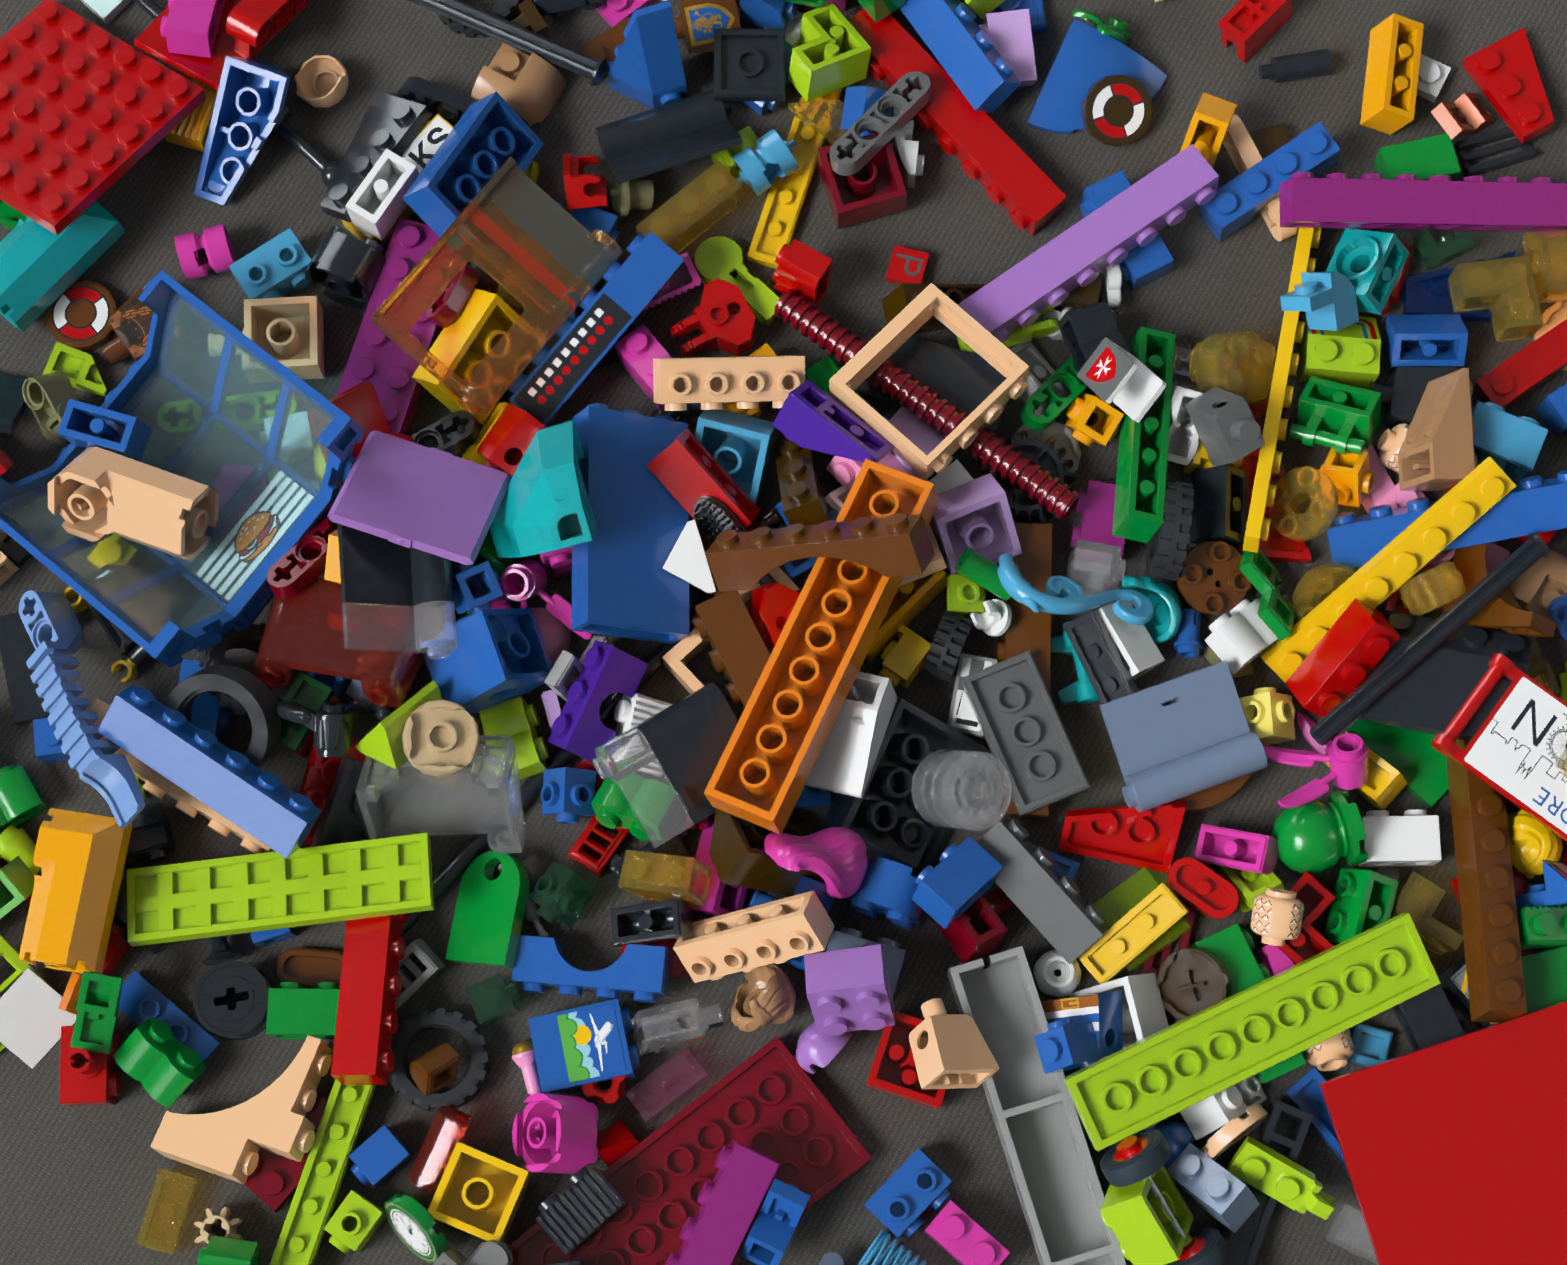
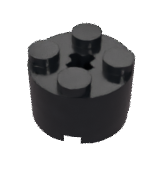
M332 226L330 231L324 235L305 271V277L314 287L317 282L324 286L326 289L323 294L330 299L359 309L362 303H365L367 308L374 286L386 262V259L381 255L384 249L376 241L371 239L361 241L351 236L345 229Z

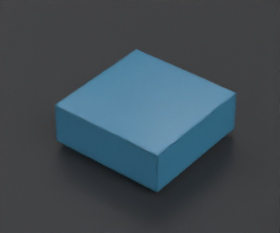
M1360 1023L1353 1026L1351 1038L1354 1053L1347 1061L1366 1067L1387 1061L1393 1033Z

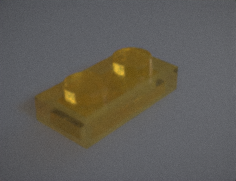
M160 1168L135 1244L175 1255L200 1179Z

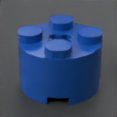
M867 856L868 865L859 890L854 895L848 897V900L851 901L850 906L855 908V912L862 916L876 919L877 915L881 914L891 920L890 924L912 931L913 925L919 924L924 911L912 900L918 884L915 882L916 877L912 876L913 868L881 857H876L873 864V861Z

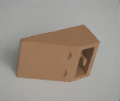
M1469 368L1459 369L1428 382L1398 452L1400 491H1441L1458 484L1478 466L1473 446L1475 420L1471 414L1473 385L1469 379Z

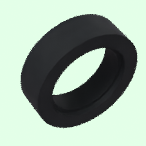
M231 665L209 666L183 680L170 692L164 705L181 712L190 723L192 706L200 693L219 691L232 696L244 707L251 721L252 739L249 748L244 754L249 759V762L259 768L275 752L281 736V717L276 711L277 703L267 686L250 672Z

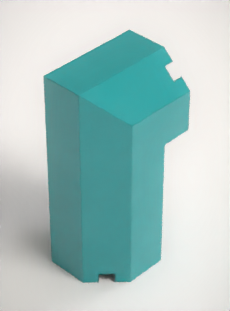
M97 201L93 202L58 236L27 217L25 223L19 219L17 226L0 242V314L15 328L24 332L125 233L119 221Z

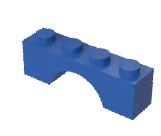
M1318 122L1219 188L1215 197L1209 203L1200 206L1199 216L1220 243L1249 224L1266 204L1279 195V184L1292 178L1293 173L1312 172L1314 173V178H1318L1338 164L1341 149L1321 122Z
M520 935L511 981L522 985V991L529 993H545V987L559 988V994L581 997L582 990L597 991L596 997L602 999H619V993L633 994L634 1001L656 1003L657 997H668L673 952L667 947L628 944L621 957L611 966L598 971H582L576 969L565 955L562 943L555 938Z

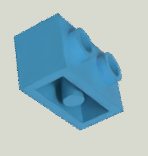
M290 228L229 265L235 279L249 299L282 298L292 290H300L310 284L305 277V271L311 259Z

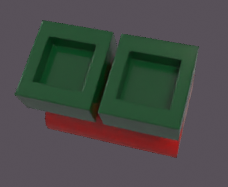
M301 671L283 701H296L300 705L314 710L322 709V703L340 702L338 698L333 696L335 694L333 689ZM281 718L279 744L306 758L313 746L314 732L304 724Z

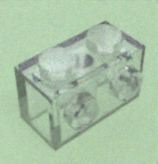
M1077 540L1068 559L1066 577L1074 580L1081 586L1083 596L1118 589L1119 582L1123 581L1126 560L1120 559L1121 547Z

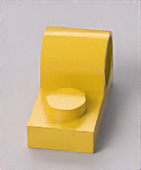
M1367 747L1368 780L1362 787L1356 790L1378 810H1385L1408 783L1397 769ZM1324 762L1330 768L1329 762Z

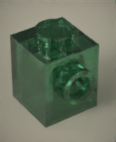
M501 973L465 988L478 1022L484 1028L519 1013L516 1002L520 1001L521 998L515 983L511 980L506 981Z

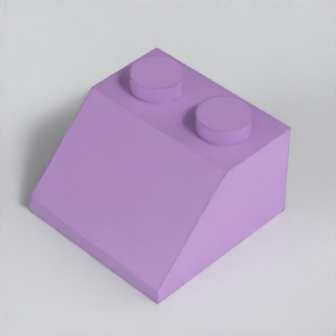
M991 473L937 494L940 502L929 524L950 574H960L955 571V565L960 555L967 548H971L995 564L999 563L998 559L1004 553H1009L1013 557L1022 554L1006 493Z

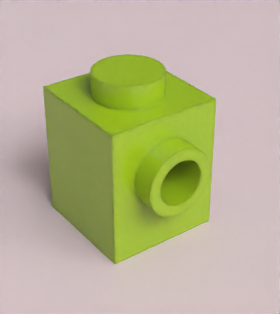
M351 1190L324 1227V1230L331 1234L328 1241L345 1254L350 1249L355 1252H361L386 1217L385 1211L359 1192Z

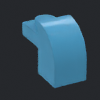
M1302 272V283L1295 285L1294 291L1280 296L1282 311L1306 312L1308 330L1338 331L1359 321L1354 287L1350 280L1341 273Z

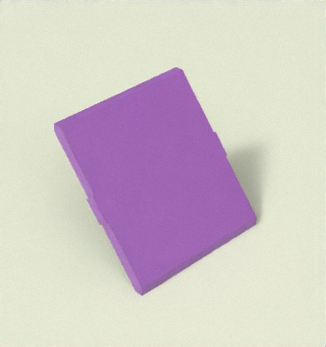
M372 431L369 433L327 516L332 522L387 539L389 542L408 548L412 547L464 565H471L475 562L508 488L511 477L506 472L453 456L451 453L433 447L429 448L386 433Z

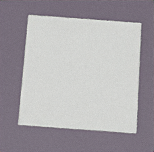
M27 968L0 998V1042L33 1069L61 1038V1026H72L77 1015L58 1009L62 996Z

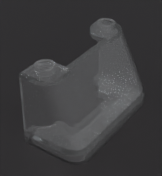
M505 735L480 736L477 753L467 768L455 775L445 777L424 774L412 766L409 760L396 770L366 755L355 792L370 840L428 833L429 836L488 834L487 841L491 850L506 854L523 852L525 827L518 760L514 741L510 737Z

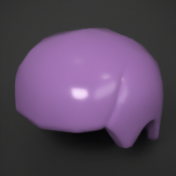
M815 1022L810 1024L800 1035L797 1043L796 1060L799 1066L805 1071L815 1074L816 1071L812 1067L815 1065L822 1068L826 1067L852 1038L853 1033L849 1031L837 1036L819 1035Z

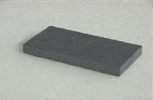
M1030 650L961 678V684L1019 817L1090 788Z

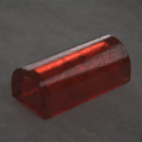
M440 1106L409 1174L408 1178L412 1184L425 1192L432 1191L438 1187L456 1143H462L472 1120L470 1115L448 1106Z

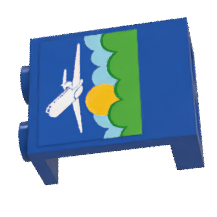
M618 998L528 1018L542 1093L561 1095V1090L626 1076L628 1081L636 1080L634 1069L641 1067L636 1045H629L627 1031L633 1030L629 1008L622 1009Z

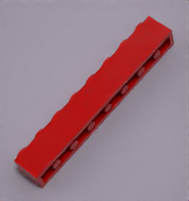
M863 8L848 20L871 47L868 72L876 81L880 82L882 80L891 88L903 75L909 72H921L929 77L931 82V99L914 116L915 121L923 130H930L938 138L937 142L946 154L950 156L953 154L962 163L961 167L970 179H977L986 188L985 192L994 204L1003 205L1010 213V219L1020 230L1026 229L1033 237L1064 210L1067 196L986 112L974 110L948 73L890 14L875 23Z

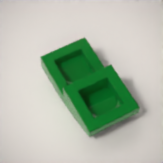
M83 971L76 1010L78 1011L70 1047L107 1054L111 1053L123 978Z

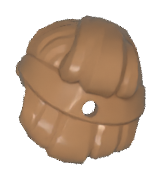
M775 963L757 967L750 972H744L748 982L738 986L730 1013L734 1026H737L738 1029L744 1032H753L760 1027L766 1026L771 1021L775 1024L787 1022L793 1016L796 1007L795 990L787 974Z

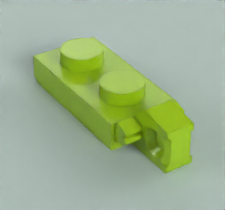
M1247 1136L1227 1166V1171L1294 1211L1297 1210L1305 1214L1308 1209L1309 1212L1327 1220L1335 1209V1198L1321 1190L1323 1184L1315 1179L1314 1173L1251 1136Z

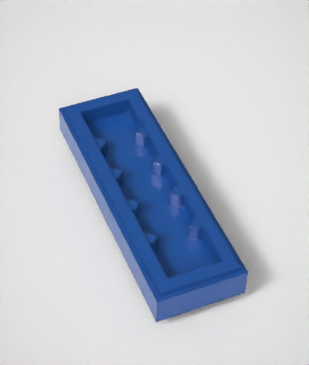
M134 971L122 985L119 1009L137 1025H141L150 1016L164 1022L170 1027L178 1042L193 1049L199 1055L204 1065L222 1045L138 972Z

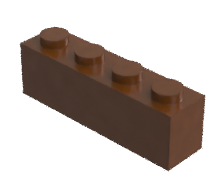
M738 590L726 591L696 605L697 618L693 619L692 622L700 639L708 638L713 648V651L708 654L716 671L719 673L724 670L730 682L725 685L730 700L734 706L741 704L744 710L770 654Z

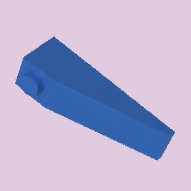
M226 56L194 195L221 205H228L282 114L290 77L280 68L250 57Z

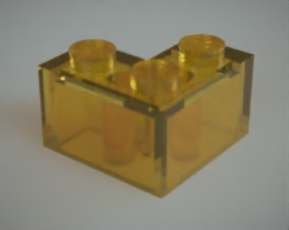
M1530 255L1457 264L1449 276L1448 283L1454 313L1490 308L1496 342L1532 338L1543 325Z

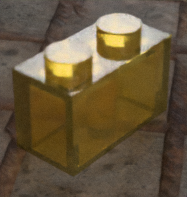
M626 850L618 887L635 898L657 901L681 898L689 905L705 906L712 869L693 857Z

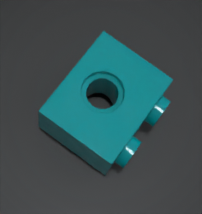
M1345 229L1325 272L1341 273L1350 280L1356 293L1358 312L1381 314L1409 252L1394 233Z

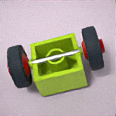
M1145 1129L1114 1144L1100 1161L1101 1170L1110 1183L1100 1210L1104 1224L1109 1229H1112L1120 1242L1123 1256L1130 1260L1133 1265H1222L1228 1256L1229 1250L1219 1231L1214 1228H1201L1189 1232L1194 1216L1164 1167V1163L1168 1160L1171 1150L1163 1134L1157 1129Z

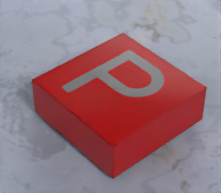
M894 245L885 282L897 285L902 283H922L929 253Z

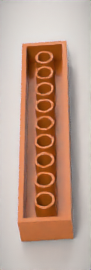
M865 459L836 521H854L860 517H871L872 519L887 518L897 513H904L907 516L922 514L927 528L940 501L933 483ZM831 557L817 558L704 791L712 807L777 834H782L904 576L886 577L869 567L852 561Z

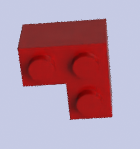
M1307 871L1288 889L1297 893L1296 899L1304 904L1300 934L1296 939L1285 940V946H1277L1295 965L1333 947L1311 924L1335 897ZM1252 930L1249 932L1263 946L1268 945L1261 942L1262 935L1256 934Z
M894 1011L895 1025L886 1026L883 1029L865 1087L938 1111L946 1089L921 1088L909 1041L910 1032L923 1020Z

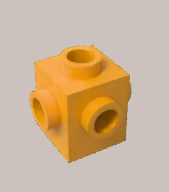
M1083 394L1081 398H1075L1066 413L1069 419L1065 425L1074 430L1071 436L1086 446L1090 447L1093 442L1106 446L1108 441H1112L1120 429V421L1124 414L1114 408L1115 403L1113 401L1108 404L1097 394L1095 396ZM1093 412L1095 420L1092 424L1087 425L1086 422Z
M1331 448L1324 464L1320 467L1318 475V485L1323 486L1324 502L1360 507L1365 494H1370L1374 486L1375 475L1374 472H1370L1369 451L1363 450L1362 455L1351 452L1343 455L1335 453L1334 448Z

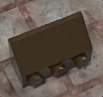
M716 808L709 855L722 883L793 896L802 875L821 883L825 882L820 875L812 871H789L777 865L775 860H772L765 853L764 848L765 837L773 831ZM792 811L782 834L807 836L816 833L817 830L809 814Z

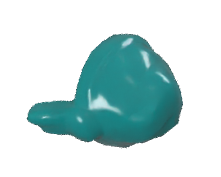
M1129 575L1123 576V588L1133 589L1142 593L1153 604L1154 614L1150 622L1144 624L1154 643H1163L1172 639L1178 632L1182 613L1179 596L1173 590L1171 584L1154 581L1149 576L1139 578Z

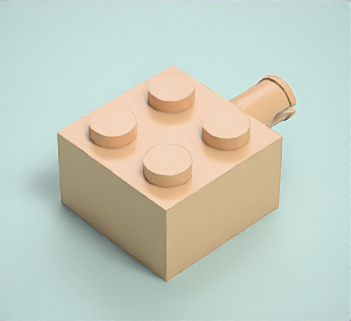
M317 296L244 299V329L242 333L302 380L325 379L324 313ZM211 333L210 343L213 356L224 355L227 341L225 333ZM239 345L238 354H244V367L252 382L285 381Z

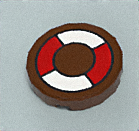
M78 280L45 310L46 325L51 335L59 343L78 350L90 351L106 344L115 334V331L108 323V319L119 308L112 294L101 284L89 280Z

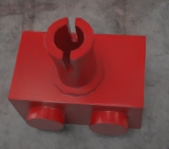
M61 1026L59 1104L66 1106L115 1105V1096L120 1094L121 1078L119 1072H115V1059L113 1055L122 1046L120 1034H116L115 1029L111 1053L107 1054L70 1047L74 1026Z

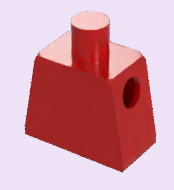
M509 403L477 449V452L487 459L483 465L506 472L512 477L536 432L547 427L528 412Z

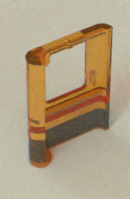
M510 157L372 315V320L386 336L460 399L458 401L460 406L466 412L473 416H476L478 413L486 415L620 257L622 251L619 245L606 233L600 230H593L590 233L518 168L516 161ZM469 262H474L523 305L524 310L467 378L463 379L412 336L411 329L465 265Z

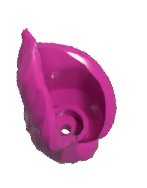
M829 827L807 836L787 833L780 835L771 832L764 840L765 853L772 860H775L777 865L789 871L799 872L807 870L820 875L826 883L827 895L831 898H848L859 890L868 865L867 847L861 836L851 829Z

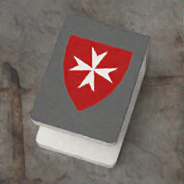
M1106 337L1076 375L1102 400L1108 404L1113 401L1137 423L1141 421L1167 385L1138 358Z

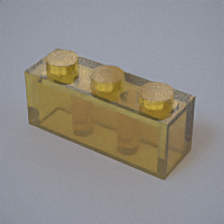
M718 160L636 226L637 235L641 233L646 237L651 231L678 254L742 203V185Z

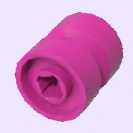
M225 224L204 228L202 235H198L193 231L174 236L179 262L187 281L207 276L210 269H213L216 273L230 270L229 265L236 262ZM205 248L207 257H200L198 250Z

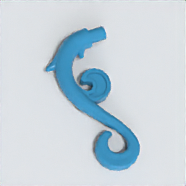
M1004 553L998 559L1000 566L997 574L1003 588L1011 597L1028 606L1034 613L1041 611L1062 615L1078 614L1117 600L1113 604L1112 610L1116 616L1128 624L1144 625L1150 622L1154 614V607L1151 601L1142 593L1128 588L1108 590L1083 596L1081 586L1074 580L1063 576H1052L1048 579L1045 585V593L1032 587L1030 582L1022 577L1019 566L1014 563L1011 554ZM1119 600L1132 604L1135 609L1126 607Z

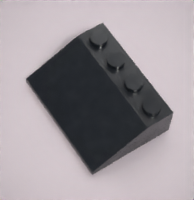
M1383 609V616L1398 632L1400 637L1373 668L1369 677L1436 619ZM1463 625L1362 712L1360 720L1437 735V733L1442 734L1489 669L1488 662L1495 653L1506 656L1518 669L1528 675L1534 638ZM1505 676L1500 678L1458 737L1459 740L1470 742L1511 684V679Z
M898 698L863 797L857 798L836 793L819 831L829 827L851 829L864 840L867 847V856L876 860V857H881L913 868L912 876L917 878L927 866L936 867L989 749L906 700Z

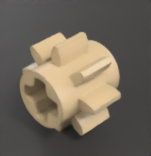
M224 1207L221 1210L220 1216H217L213 1209L207 1208L206 1215L208 1218L204 1222H194V1225L200 1228L201 1236L194 1240L195 1243L206 1242L208 1244L211 1236H216L215 1233L211 1232L212 1226L220 1224L226 1230L225 1238L243 1240V1237L237 1234L236 1228L243 1220L240 1218L232 1220L228 1218L230 1215V1208Z

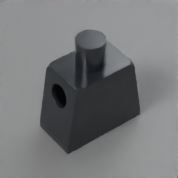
M1397 367L1390 377L1389 385L1370 381L1367 390L1380 392L1381 406H1386L1383 424L1389 428H1393L1401 423L1410 425L1428 382L1456 371V368Z

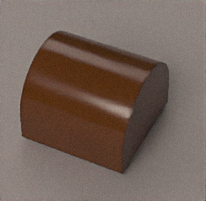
M447 1043L437 1046L410 1063L411 1076L425 1096L431 1095L457 1079L460 1055Z

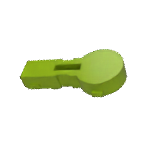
M723 236L712 237L702 242L697 248L694 258L696 271L701 283L704 285L719 278L738 286L755 318L761 324L764 323L769 326L775 316L774 309L780 298L757 277L754 278L748 272V268L744 266L743 249L732 239ZM734 270L738 274L735 279L730 275Z

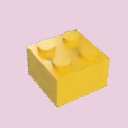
M457 1142L428 1212L434 1219L486 1241L499 1240L504 1242L533 1173Z

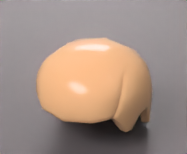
M329 55L313 56L303 63L298 74L294 76L297 87L296 94L315 108H330L339 103L346 95L349 79L346 68L340 60Z

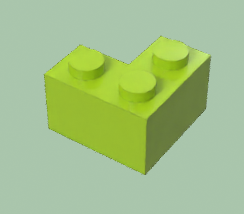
M833 2L803 13L799 46L792 48L788 80L807 102L866 79L871 47Z

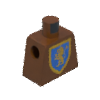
M682 0L678 3L681 17L673 18L677 39H686L688 53L714 52V28L742 29L736 0Z

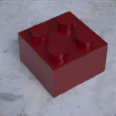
M876 132L873 134L862 136V138L868 140L874 139L879 135V133ZM890 141L860 171L850 176H842L832 170L829 154L832 145L818 149L817 166L837 229L906 210L907 191Z

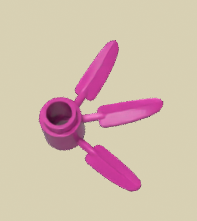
M528 559L505 568L500 577L501 590L505 596L491 600L490 602L493 606L491 609H511L510 600L520 601V608H527V599L538 595L547 602L546 609L571 629L572 604L560 594H554L551 597L543 591L547 584V574L539 562ZM573 631L587 640L591 639L593 633Z
M1298 712L1296 721L1303 736L1315 752L1263 745L1267 759L1298 767H1312L1315 761L1329 762L1330 774L1322 779H1314L1279 799L1277 803L1281 807H1298L1321 797L1329 791V782H1332L1341 789L1352 790L1362 787L1368 780V749L1362 738L1356 734L1344 733L1335 737L1333 742L1330 740L1327 744L1321 746L1310 734V729L1316 723L1303 712Z

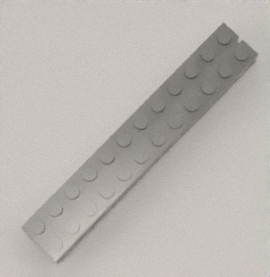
M1023 946L990 955L987 959L989 968L983 969L985 965L982 958L949 968L947 975L959 1013L968 1014L973 1018L999 1066V1070L984 1081L982 1085L1040 1265H1126L1117 1237L1112 1229H1109L1102 1220L1100 1208L1105 1197L1075 1105L1063 1080L1065 1077L1064 1072L1044 1073L1034 1036L1049 1031L1048 1023Z

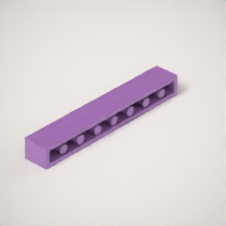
M1192 144L957 305L1000 342L1004 343L1009 338V333L1020 326L1025 328L1031 325L1039 317L1040 312L1050 305L1051 307H1056L1068 298L1069 292L1079 285L1085 287L1092 283L1098 277V272L1109 265L1114 267L1120 264L1128 256L1130 250L1138 245L1143 247L1155 239L1158 231L1168 224L1169 226L1178 224L1186 217L1187 211L1196 205L1204 206L1209 203L1217 193L1219 175Z

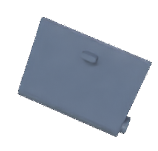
M1225 660L1099 705L1126 786L1122 787L1125 802L1129 808L1135 807L1139 813L1267 767L1268 763L1264 747L1257 734L1250 732L1228 663Z

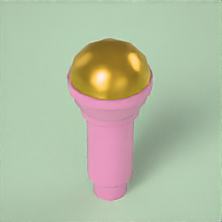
M522 1041L514 1046L512 1059L522 1070L528 1094L541 1093L533 1043Z

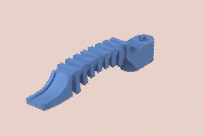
M29 590L20 599L19 615L35 648L34 653L26 661L29 669L35 670L30 677L34 684L39 685L36 689L38 697L44 698L41 706L44 712L50 713L47 720L50 726L56 727L53 733L57 740H62L63 744L60 748L64 755L70 756L68 764L71 769H77L80 780L91 785L103 796L119 828L127 827L146 805L138 782L125 755L114 754L121 747L110 740H101L104 736L97 732L99 726L91 725L98 720L96 713L83 711L90 706L87 698L78 697L84 692L82 685L74 684L81 677L78 671L73 669L80 664L76 657L68 656L79 651L83 642L82 628L68 599L64 595Z

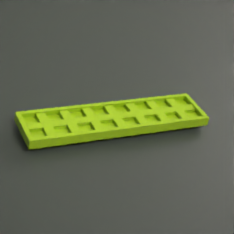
M428 833L299 848L287 859L274 851L127 870L128 943L132 947L434 910L431 842Z

